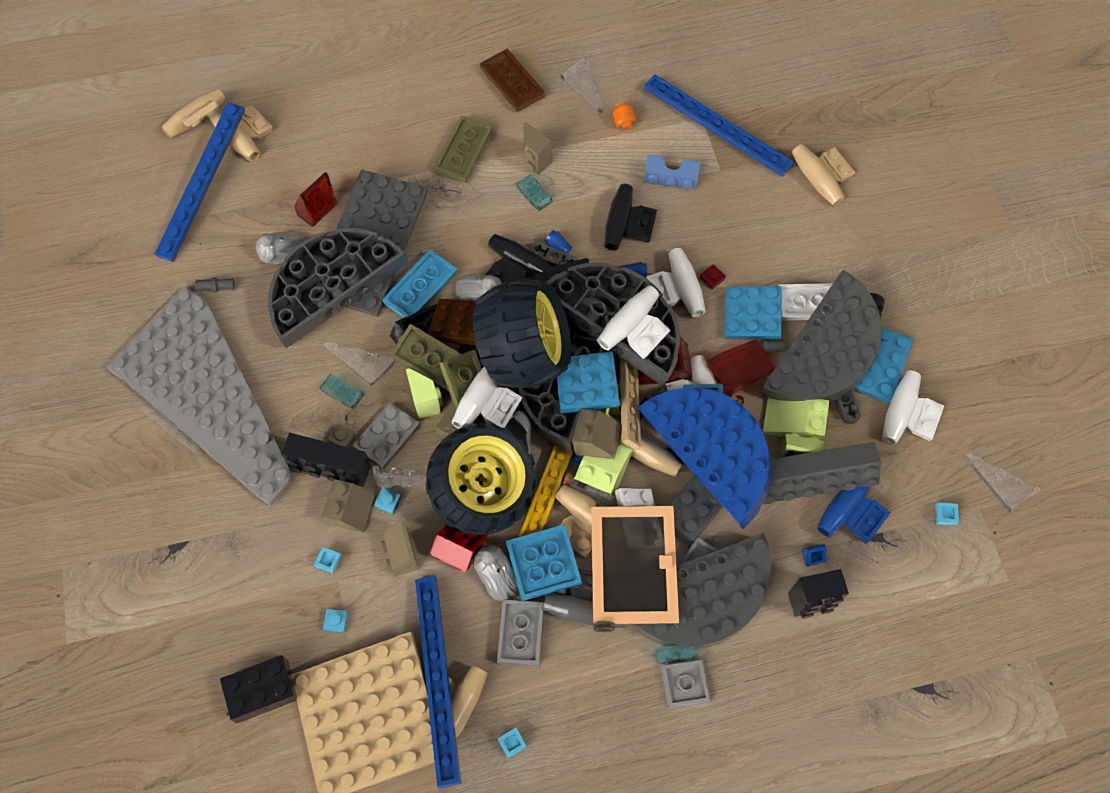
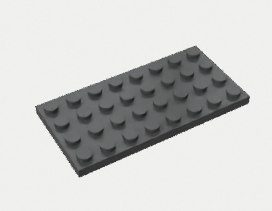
M361 169L336 229L359 228L376 232L379 236L393 241L404 252L428 194V188ZM396 272L347 305L346 308L378 317L383 306L382 299L388 294Z

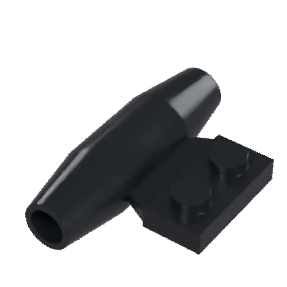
M626 183L620 184L611 202L605 226L604 247L611 251L618 250L625 233L630 235L632 239L649 243L657 210L642 205L632 207L633 187Z
M494 234L489 240L488 246L502 259L495 261L485 275L496 276L502 283L526 279L527 274L535 276L538 272L552 267L541 256L514 240L498 234Z

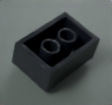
M838 569L799 578L788 592V597L794 616H801L802 619L814 616V613L817 612L822 614L833 612L834 608L844 601L849 592L842 570Z
M283 655L220 678L230 720L238 724L297 701L289 662Z

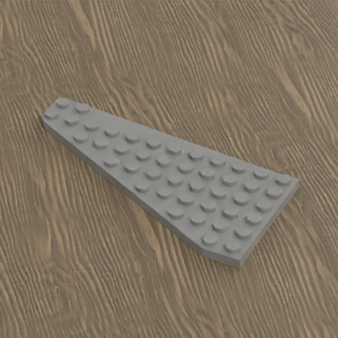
M183 287L106 368L137 391L235 476L254 495L272 506L289 486L291 471L281 455V451L207 302Z

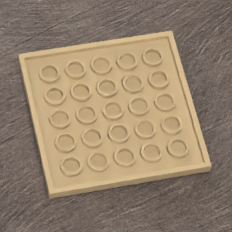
M412 632L399 635L291 675L318 793H353L435 763L426 680Z

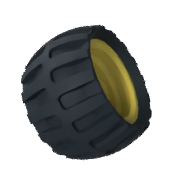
M538 279L507 281L491 288L477 299L476 307L473 310L475 344L482 365L487 370L489 377L495 380V383L516 388L534 387L555 379L568 369V364L571 362L572 344L567 315L559 295L556 294L553 286L549 285L547 281Z
M492 424L468 425L445 437L432 453L426 470V491L430 497L432 508L436 513H439L444 522L450 527H455L461 532L471 535L494 534L515 524L530 507L535 495V487L537 486V473L534 471L535 461L532 454L527 452L526 444L521 439L511 435V431L503 427L500 429L494 428ZM478 457H483L485 462H479ZM463 465L466 472H462L460 466ZM496 468H499L501 470L500 475H498ZM477 478H479V481L482 482L481 485H479V482L476 481ZM459 487H467V491L461 492ZM495 489H501V494L497 495ZM478 496H479V498L481 499L482 504H479V503L477 502V497H478Z

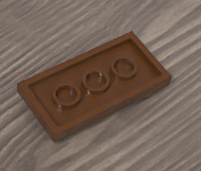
M508 49L480 63L481 70L517 112L545 97V91Z

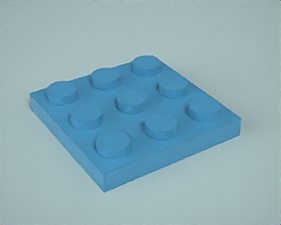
M782 286L726 287L724 339H781Z
M613 351L571 356L568 369L557 377L561 413L578 412L581 409L594 410L619 407L620 402Z
M565 524L506 541L522 601L582 584Z

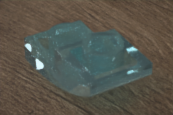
M531 175L516 183L521 193L538 211L553 202L552 197L541 188L540 183Z
M331 373L320 387L323 392L352 409H355L365 395L362 390L347 384L344 379Z
M683 645L661 647L654 650L652 657L656 658L657 662L663 664L673 662L675 654L679 655V659L691 661V658L695 659L697 657L699 647Z

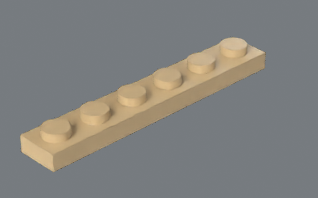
M619 356L621 438L624 444L636 450L641 447L640 411L637 408L640 406L638 369Z

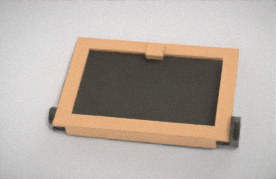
M596 503L595 507H591L593 630L596 632H612L615 630V624L679 623L673 506L608 507L607 503Z

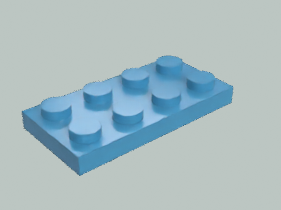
M429 250L382 299L383 304L403 318L421 311L458 273V268Z
M882 327L880 347L874 364L865 379L853 391L890 405L913 339Z

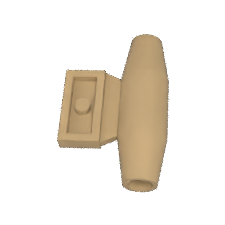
M217 88L197 97L178 110L162 126L163 131L169 138H172L190 130L215 113L214 109L226 100L224 94Z
M253 105L245 108V112L230 145L247 160L253 162L259 158L260 151L252 139H260L273 132V127ZM216 107L214 109L215 113L209 116L215 127L223 112L219 107Z
M803 144L794 148L792 155L802 173L817 192L833 206L842 202L845 196L837 182L842 183L854 177L856 172L839 151L834 147L822 153L820 158H818Z
M643 417L640 421L641 447L636 450L633 449L631 457L652 469L676 477L683 463L666 450L670 448L669 445Z
M563 485L555 498L572 515L564 518L560 525L565 524L572 549L584 558H587L592 551L591 507L603 506L586 494ZM602 517V535L622 543L625 540L622 522L617 517Z
M472 665L458 685L455 684L453 679L449 678L456 739L463 731L480 698L488 674Z

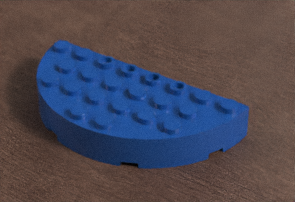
M682 388L664 392L637 407L647 422L743 530L760 511V507L768 495L772 477V462L768 444L760 425L753 415L733 398L720 392L703 388Z

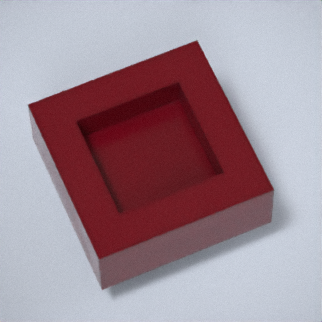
M714 264L700 274V279L712 290L726 278V275Z

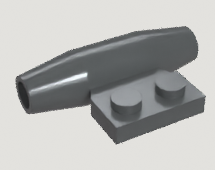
M578 568L582 584L570 587L571 595H546L543 611L563 619L597 627L625 628L626 624H615L614 622L593 623L592 571ZM603 574L604 612H622L620 608L605 603L610 598L614 579L613 575Z

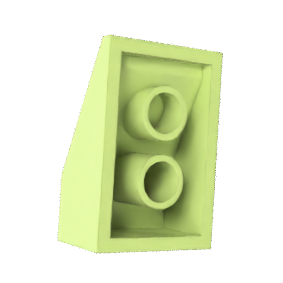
M767 398L763 433L779 437L795 433L800 435V437H816L822 441L826 431L829 400L781 401Z
M620 435L614 459L584 456L574 479L615 495L633 449L622 442Z

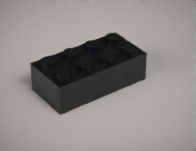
M290 432L281 453L293 472L301 473L303 471L312 477L320 478V476H323L332 482L335 479L364 487L371 468L365 451Z

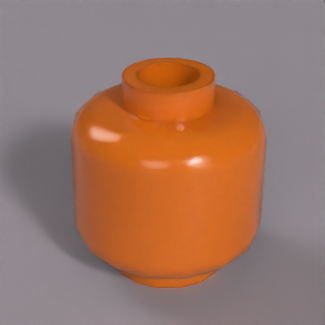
M623 102L614 107L612 116L616 127L623 128L624 130L632 128L633 123L636 121L633 106Z

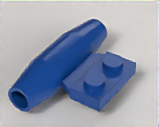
M856 487L850 491L842 490L838 492L828 505L817 529L822 535L831 537L847 523L850 532L867 544L891 512L876 500L866 498L871 487Z

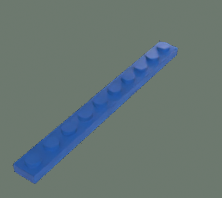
M656 74L645 83V90L783 177L793 166L794 161Z
M227 102L155 252L157 257L174 262L245 112L243 106Z
M433 575L417 579L415 584L437 787L442 789L462 783L438 582L436 576Z

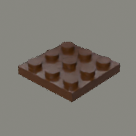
M439 299L427 334L442 343L476 345L473 331V310L476 307V301Z

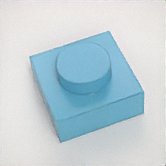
M382 488L374 506L394 514L401 495Z
M937 503L935 505L936 524H959L958 504Z
M322 547L314 566L334 574L342 555Z
M326 609L323 630L326 632L345 633L348 612Z
M517 728L497 738L508 759L527 748Z

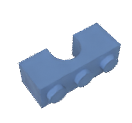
M648 154L644 182L696 189L700 162L683 160L682 166L679 169L672 170L666 167L665 157Z

